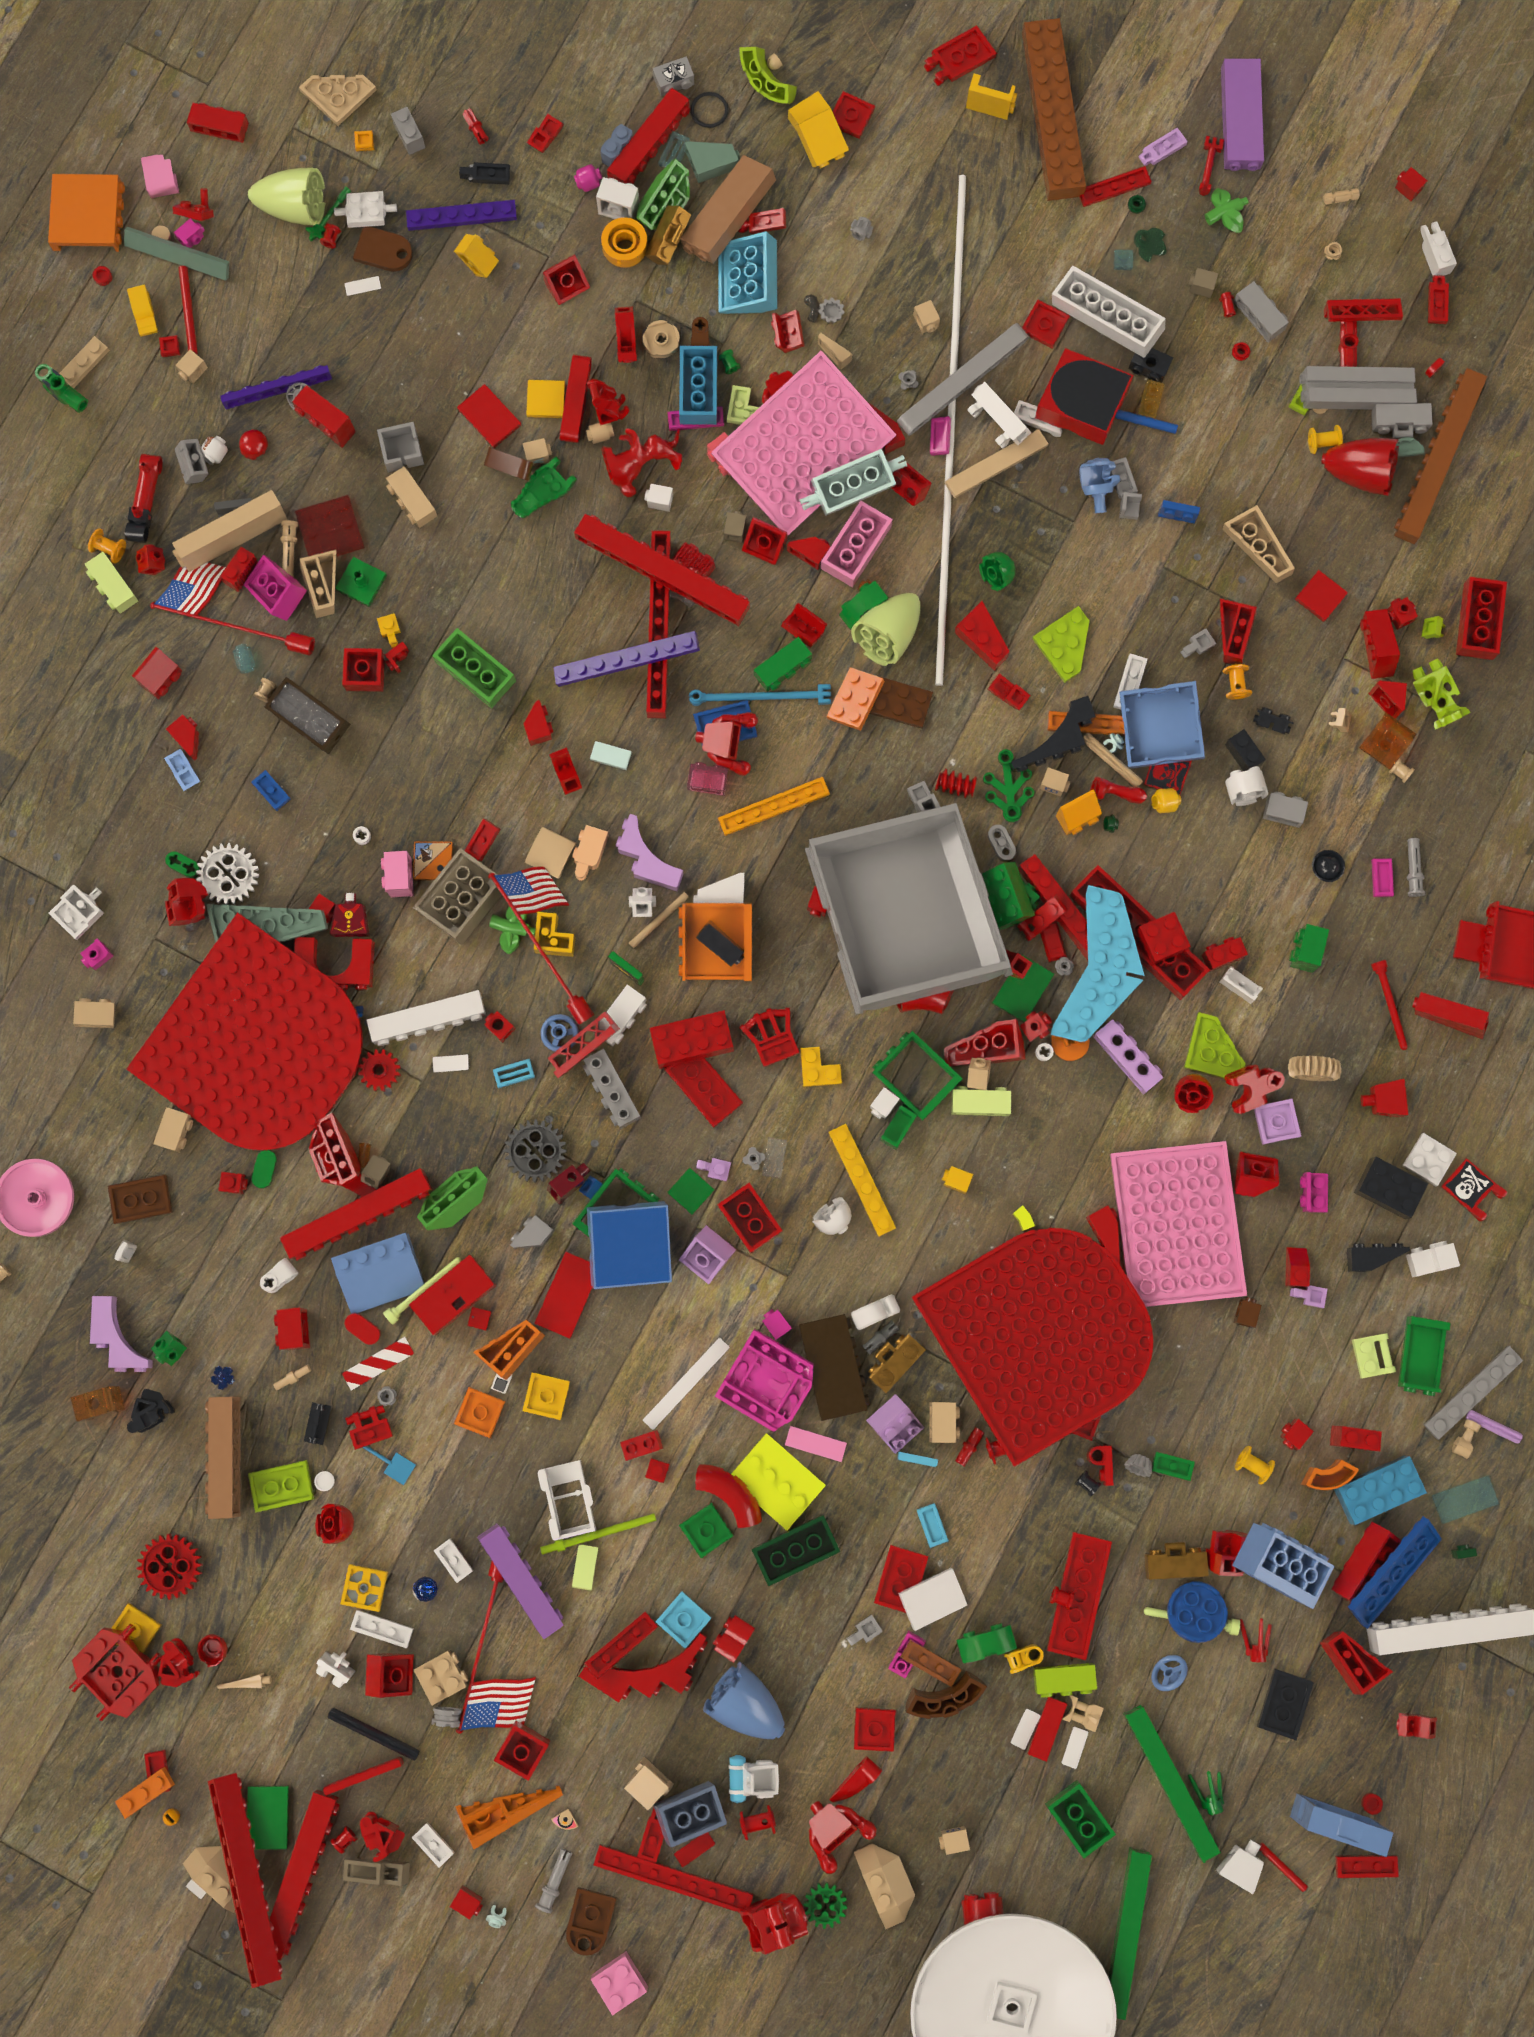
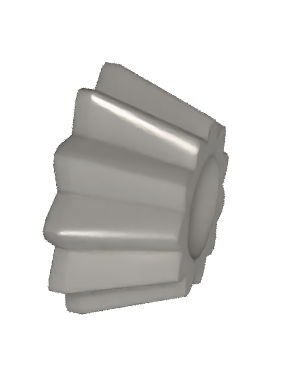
M833 298L830 300L825 299L824 303L820 304L821 309L818 311L821 319L828 324L838 322L845 313L842 310L844 305L840 304V300H834Z
M1134 1454L1124 1464L1126 1466L1125 1469L1135 1473L1137 1476L1150 1477L1152 1474V1462L1146 1456Z

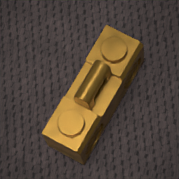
M667 206L646 250L645 256L657 265H668L691 214L680 206Z
M902 1334L895 1342L897 1345L895 1348L887 1341L874 1355L881 1364L878 1365L876 1363L868 1371L871 1374L868 1378L885 1394L926 1350L910 1334L906 1336ZM891 1350L893 1354L885 1361L883 1357Z
M1185 1542L1164 1543L1165 1553H1162L1161 1550H1149L1150 1554L1144 1555L1146 1578L1149 1580L1209 1576L1207 1552L1201 1551V1547L1189 1548V1552H1186ZM1180 1550L1181 1555H1170V1551Z

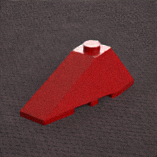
M1017 1019L998 1021L944 1048L945 1062L950 1067L968 1066L972 1058H983L990 1060L991 1063L1026 1060L1024 1040Z

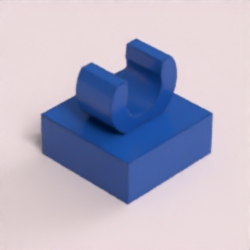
M590 1175L578 1191L591 1199L602 1183Z

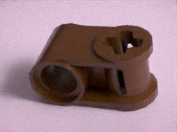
M697 317L692 322L691 346H709V324L704 317Z

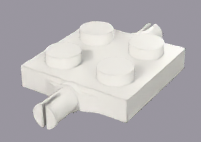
M383 191L348 193L345 208H334L335 216L346 215L348 228L385 225L386 212H397V204H385Z

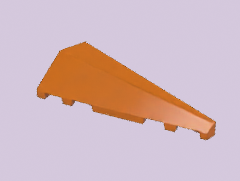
M556 1786V1789L543 1791L539 1789L536 1790V1793L525 1795L523 1792L493 1798L491 1802L480 1803L478 1801L474 1802V1805L462 1807L458 1805L455 1808L474 1850L563 1796L560 1786Z

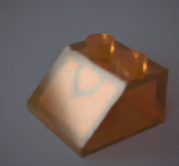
M1385 713L1359 748L1390 770L1417 734L1388 713Z

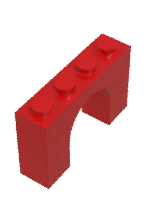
M313 937L295 938L294 952L318 969V941ZM353 939L352 958L349 967L339 975L328 977L335 981L343 990H348V987H355V990L360 991L372 988L375 942L372 939Z

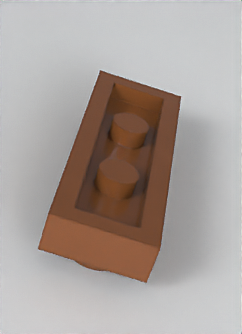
M911 1639L900 1656L905 1661L952 1687L962 1670L960 1667Z

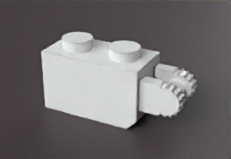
M1437 222L1431 223L1433 234H1430L1428 227L1423 225L1421 226V234L1424 240L1422 249L1432 276L1450 274L1457 263L1445 232L1441 231Z

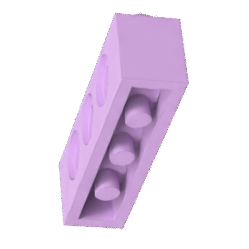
M1112 1019L1093 1037L1144 1095L1164 1078L1161 1075L1162 1071L1157 1065L1153 1066L1150 1063L1147 1053L1143 1050L1140 1051L1136 1046L1137 1042L1130 1035L1127 1036L1123 1032L1124 1027L1118 1021L1115 1022ZM1113 1037H1119L1121 1039L1120 1046H1116L1113 1044ZM1126 1051L1134 1054L1133 1060L1126 1059ZM1138 1066L1146 1068V1075L1139 1074Z

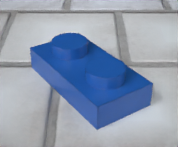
M266 770L251 782L276 811L291 800Z

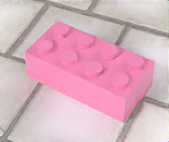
M860 501L821 561V569L853 588L891 529L893 519Z

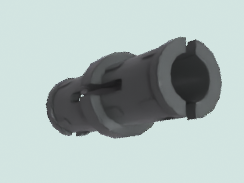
M891 1320L883 1329L876 1331L875 1336L862 1346L871 1355L900 1329L897 1325L894 1326L895 1323Z

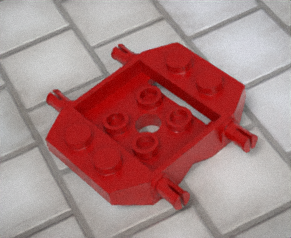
M129 1624L123 1631L104 1627L72 1659L77 1679L69 1688L72 1689L71 1691L76 1692L84 1684L104 1705V1708L96 1715L97 1718L100 1717V1721H103L110 1713L125 1718L129 1717L160 1685L158 1667L156 1665L161 1661L162 1655L157 1652L150 1659L138 1650L134 1641L129 1637L136 1630L135 1626L132 1627V1624ZM116 1644H118L119 1646L104 1660V1662L94 1672H92L91 1670L97 1665V1663ZM115 1666H120L123 1669L122 1676L115 1674ZM143 1670L144 1672L124 1691V1693H123L119 1698H117V1696H118V1695L138 1676V1674Z

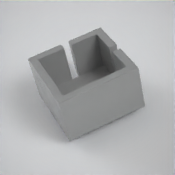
M414 422L377 430L388 473L397 471L404 465H407L408 468L424 465Z

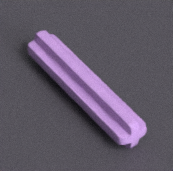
M1473 1410L1466 1414V1419L1480 1424L1481 1427L1514 1443H1520L1523 1437L1521 1433Z

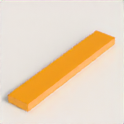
M820 777L718 817V821L724 836H727L829 796L830 792L824 778Z

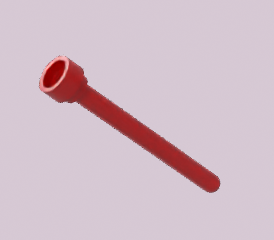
M1383 960L1371 964L1372 970L1379 976L1400 1049L1406 1050L1408 1045L1386 975L1387 962Z

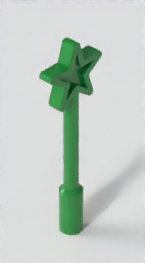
M344 187L338 195L337 201L319 225L315 224L313 227H306V231L310 233L309 240L311 242L316 238L319 240L323 238L322 234L326 230L323 226L334 213V208L343 203L347 194L351 192L348 187Z

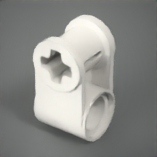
M284 1258L261 1278L260 1286L268 1293H275L285 1284L292 1281L299 1272L287 1258ZM268 1280L273 1281V1287L268 1286Z

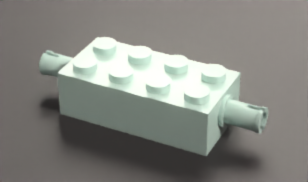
M879 449L812 478L811 482L815 491L814 494L799 499L802 508L806 510L819 504L822 506L825 516L892 488L896 485L892 472L907 466L906 461H904L905 458L901 455L887 461L882 449Z

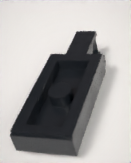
M474 162L469 167H460L459 176L460 179H467L473 183L509 185L510 165Z

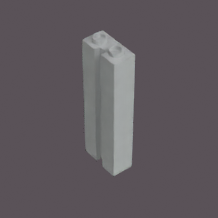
M1307 366L1299 377V382L1302 384L1300 399L1303 402L1304 409L1372 410L1376 404L1417 403L1416 389H1414V383L1416 382L1415 368Z

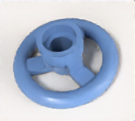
M553 1015L542 1025V1042L548 1049L556 1052L562 1047L558 1046L561 1039L566 1035H573L574 1037L579 1033L578 1026L567 1015ZM564 1020L568 1022L572 1028L566 1029L564 1025L556 1024L554 1021ZM549 1025L552 1027L551 1034L554 1037L552 1044L546 1036ZM562 1030L563 1033L562 1035L558 1036L556 1035V1031Z
M1169 1655L1159 1660L1154 1666L1151 1675L1153 1685L1161 1691H1171L1179 1687L1187 1676L1188 1667L1186 1661L1178 1655ZM1170 1661L1180 1663L1179 1666L1174 1668L1167 1667L1165 1664ZM1160 1669L1164 1672V1680L1162 1684H1160L1157 1679V1675Z

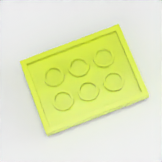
M767 1433L731 1474L733 1476L736 1475L747 1485V1489L756 1498L759 1507L787 1531L826 1486Z

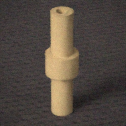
M307 1364L295 1372H289L286 1374V1377L273 1384L274 1388L279 1390L288 1384H294L299 1381L300 1377L311 1372V1368Z

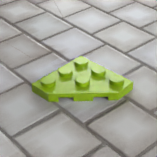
M1079 606L1032 638L1064 683L1078 675L1082 667L1089 619Z
M1198 1012L1184 1068L1225 1079L1226 1074L1245 1067L1246 1063L1238 1054L1235 1045L1224 1031L1219 1019L1215 1016Z

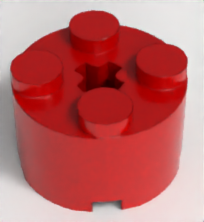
M996 1892L984 1893V1897H979L976 1894H967L961 1900L964 1925L985 1917L1004 1914L1002 1896H999V1893Z

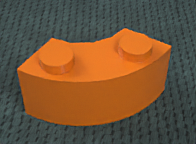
M1336 1459L1331 1466L1325 1469L1309 1467L1301 1485L1318 1490L1336 1489L1350 1482L1359 1469L1341 1459Z

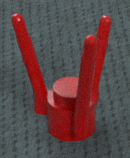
M1260 1618L1258 1644H1252V1648H1250L1243 1620L1240 1619L1246 1655L1250 1656L1251 1662H1266L1272 1625L1268 1624L1263 1645V1619Z

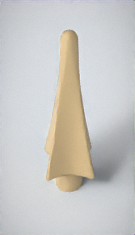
M264 1673L238 1681L219 1684L217 1688L262 1689V1687H266L265 1684L272 1683L271 1675L264 1676Z

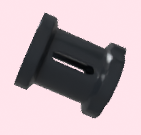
M1085 1470L1076 1480L1075 1485H1080L1091 1497L1101 1486V1483L1091 1478Z

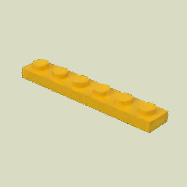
M844 1124L829 1131L828 1133L878 1237L896 1229L847 1125Z

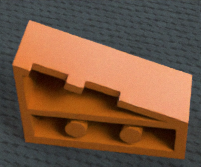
M525 1320L473 1353L501 1378L507 1380L545 1335L531 1322Z

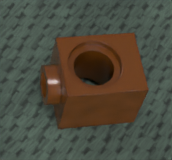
M1248 1297L1245 1300H1239L1233 1323L1256 1328L1262 1305L1257 1304V1300Z

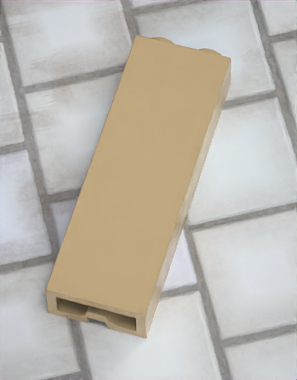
M270 490L173 542L175 550L172 552L181 567H186L188 572H191L288 519L274 492Z

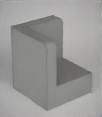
M1123 493L1120 501L1119 518L1138 520L1142 494Z

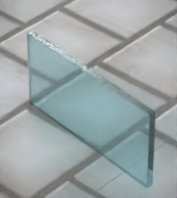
M1489 1476L1431 1495L1442 1524L1499 1504Z

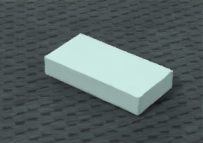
M595 741L590 760L627 770L632 751Z

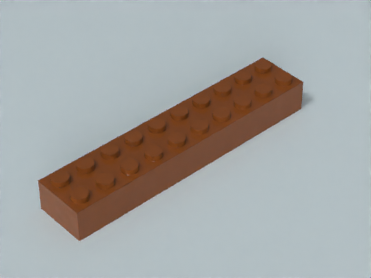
M1060 18L1024 22L1022 38L1047 201L1077 198L1084 194L1086 183Z

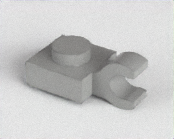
M1204 629L1189 639L1191 644L1184 647L1181 654L1184 658L1190 656L1195 651L1201 655L1214 647L1216 642L1208 630Z
M871 1614L856 1624L855 1627L858 1631L846 1639L851 1646L862 1638L867 1643L883 1631Z

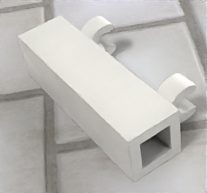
M986 382L975 388L974 393L971 395L977 402L968 408V412L976 418L983 409L986 410L1005 431L995 440L1002 449L1008 445L1011 439L1018 446L1031 434L1030 430Z

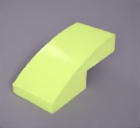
M578 1546L572 1588L592 1591L598 1547Z

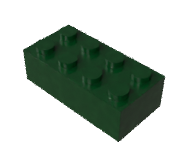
M823 1514L751 1548L768 1587L840 1552Z

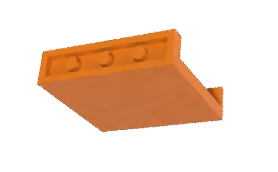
M52 174L48 243L53 251H61V246H113L115 251L119 252V245L122 244L120 228L123 227L121 210H124L122 193H125V185L118 175Z
M683 903L682 907H679V919H682V926H679V938H682V946H679V957H682V965H679V976H682V981H752V903ZM709 920L744 950L742 954L744 958L738 965H728L696 938L697 934Z

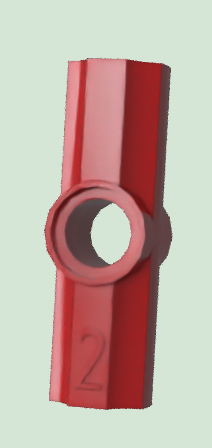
M1340 321V344L1338 346L1340 367H1357V345L1359 342L1357 337V321Z

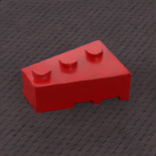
M307 385L292 401L295 407L294 411L299 416L307 418L315 428L320 429L341 448L355 434L356 431L349 416Z
M1220 599L1223 662L1232 665L1242 664L1256 617L1257 607Z
M981 601L956 626L954 633L995 671L1008 658L1010 651L986 606Z
M1388 610L1365 611L1363 619L1360 620V627L1364 633L1371 679L1392 677L1399 661L1400 651Z
M1344 1631L1334 1632L1320 1642L1353 1694L1363 1695L1393 1673L1392 1670L1380 1663L1376 1657L1370 1655Z

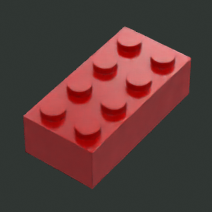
M1471 576L1466 580L1463 585L1456 655L1494 660L1499 655L1507 582Z
M725 1010L649 1028L659 1069L734 1052Z

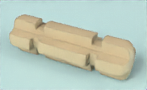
M1357 188L1351 189V191H1336L1334 194L1330 192L1324 194L1323 200L1326 205L1332 204V202L1349 201V199L1357 200L1360 197V193Z

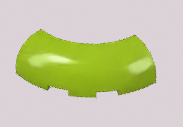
M739 47L741 65L752 87L758 93L774 102L783 104L793 103L796 97L797 86L783 84L773 76L767 66L765 49L759 47Z

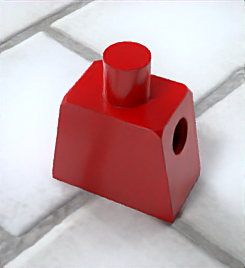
M1405 1079L1375 1085L1370 1088V1095H1361V1106H1372L1373 1115L1408 1116Z

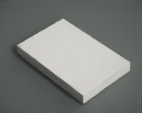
M952 1568L898 1593L914 1631L967 1606Z

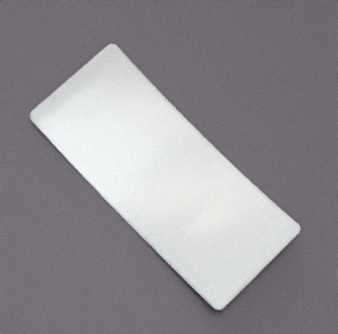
M467 1054L433 1057V1072L469 1069Z

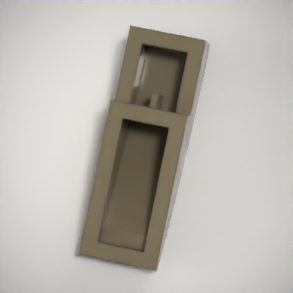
M345 1859L343 1881L402 1886L409 1883L410 1862L392 1860L373 1862V1859Z

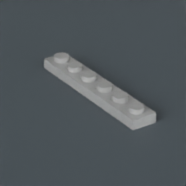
M1507 1346L1423 1425L1439 1440L1523 1360L1510 1346Z

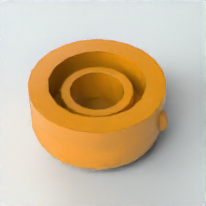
M626 217L617 218L609 222L602 232V250L604 256L611 264L621 268H630L643 260L648 248L647 234L638 221ZM623 240L633 242L632 246L628 249L619 248L617 243Z

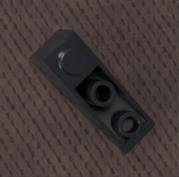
M1381 1243L1372 1244V1247H1365V1244H1353V1247L1347 1248L1348 1272L1372 1271L1409 1252L1410 1247H1404L1403 1243L1391 1244V1247H1384V1244Z

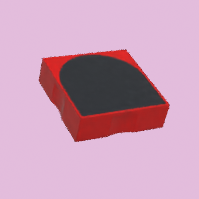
M1065 348L1038 404L1035 418L1058 428L1070 430L1081 437L1104 445L1113 426L1116 413L1121 408L1130 389L1134 375Z

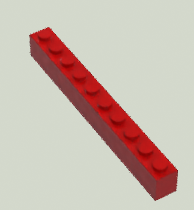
M585 514L574 531L575 539L729 622L740 626L750 608V601H748L746 596L742 594L737 595L729 587L716 584L712 578L699 575V572L694 568L689 567L688 569L682 566L683 564L677 559L671 560L667 558L666 554L662 551H654L647 543L643 541L638 542L630 534L617 531L615 526L600 522L601 520L595 515L589 516Z
M652 531L651 549L662 551L669 559H671V532ZM651 579L648 643L669 638L670 589ZM668 659L648 664L647 718L666 719Z
M233 1773L208 1781L250 1982L252 1988L281 1980L282 1966L278 1962L276 1955L278 1947L276 1942L273 1941V1924L268 1918L269 1906L267 1900H264V1883L259 1877L260 1865L258 1859L255 1858V1842L251 1838L249 1831L251 1823L245 1813L246 1801L242 1797L240 1790L242 1789V1782L237 1773Z

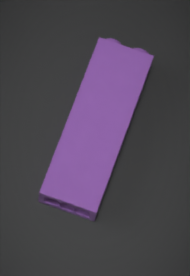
M1224 59L1221 67L1224 169H1230L1231 171L1239 169L1255 171L1261 169L1264 162L1261 59Z

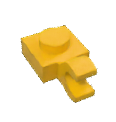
M395 613L377 618L382 637H388L391 648H394L398 645L395 634L401 633Z

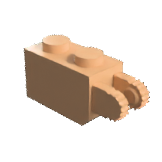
M586 825L585 830H581L578 838L580 840L579 847H575L572 858H575L574 861L577 865L575 876L579 881L587 878L590 869L595 870L599 867L609 837L607 831Z

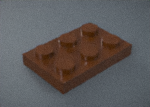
M883 678L885 682L869 714L922 729L933 692Z

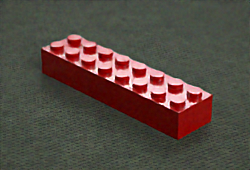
M1099 865L1070 893L1069 897L1086 912L1088 885L1119 892L1124 899L1141 964L1180 1001L1210 971L1189 949L1151 965L1136 930L1139 926L1156 920V918Z

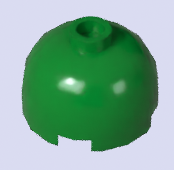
M994 552L982 557V563L979 564L980 574L984 582L988 581L992 585V590L999 591L1011 584L1015 578L1016 569L1014 561L1007 554Z

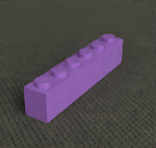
M496 1523L477 1538L541 1637L545 1639L564 1626L561 1622L563 1616L557 1608L554 1610L550 1605L553 1602L547 1592L543 1593L539 1588L542 1586L536 1575L532 1577L529 1570L532 1568L526 1559L521 1560L518 1554L521 1551L515 1542L511 1544L507 1537L510 1534L504 1526L500 1528Z

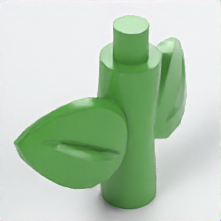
M1219 188L1215 189L1211 195V202L1215 208L1205 213L1206 222L1210 226L1222 219L1224 226L1228 230L1241 233L1243 218L1239 211L1243 210V206L1249 204L1247 197L1231 200V195L1228 191Z
M509 906L506 910V919L493 914L489 927L502 931L499 943L507 954L513 953L518 948L520 936L527 937L528 935ZM527 914L520 915L524 921L526 920ZM525 923L533 936H535L536 928H532L530 924Z

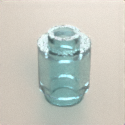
M246 644L237 645L235 650L232 651L237 669L242 674L254 671L256 664L251 647L246 646Z

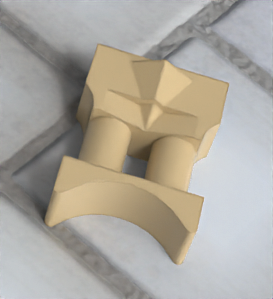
M1069 1695L1072 1702L1071 1710L1062 1719L1068 1722L1071 1720L1084 1725L1086 1729L1096 1732L1104 1708L1096 1704L1080 1702L1077 1697ZM1074 1709L1084 1711V1715L1075 1713Z

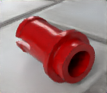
M1225 292L1220 295L1219 301L1222 302L1224 317L1228 318L1234 316L1236 312L1233 304L1234 296L1231 292Z

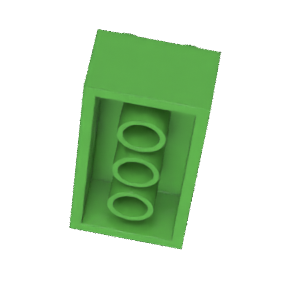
M458 628L432 655L435 663L491 709L516 682L513 673Z

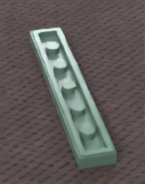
M130 227L124 229V246L187 266L193 270L223 280L229 278V261Z

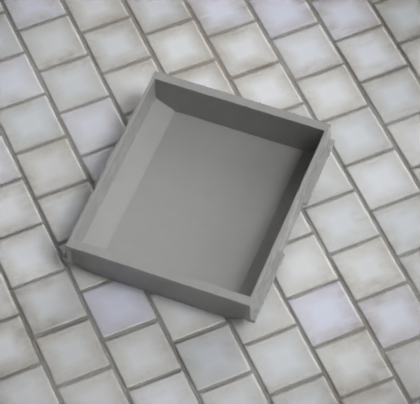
M957 803L809 839V848H805V852L822 907L827 909L839 948L837 956L856 1015L862 1014L864 1010H876L986 982L1002 974L1005 977L1013 975L988 899L989 894L983 876L979 872Z

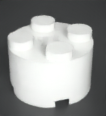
M1259 766L1252 767L1243 772L1235 770L1230 773L1231 777L1225 781L1232 805L1236 803V806L1253 804L1257 802L1256 798L1261 796L1264 799L1268 795L1263 772Z

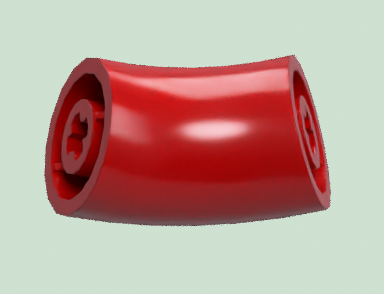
M954 990L896 1005L901 1013L925 1010L942 1015Z

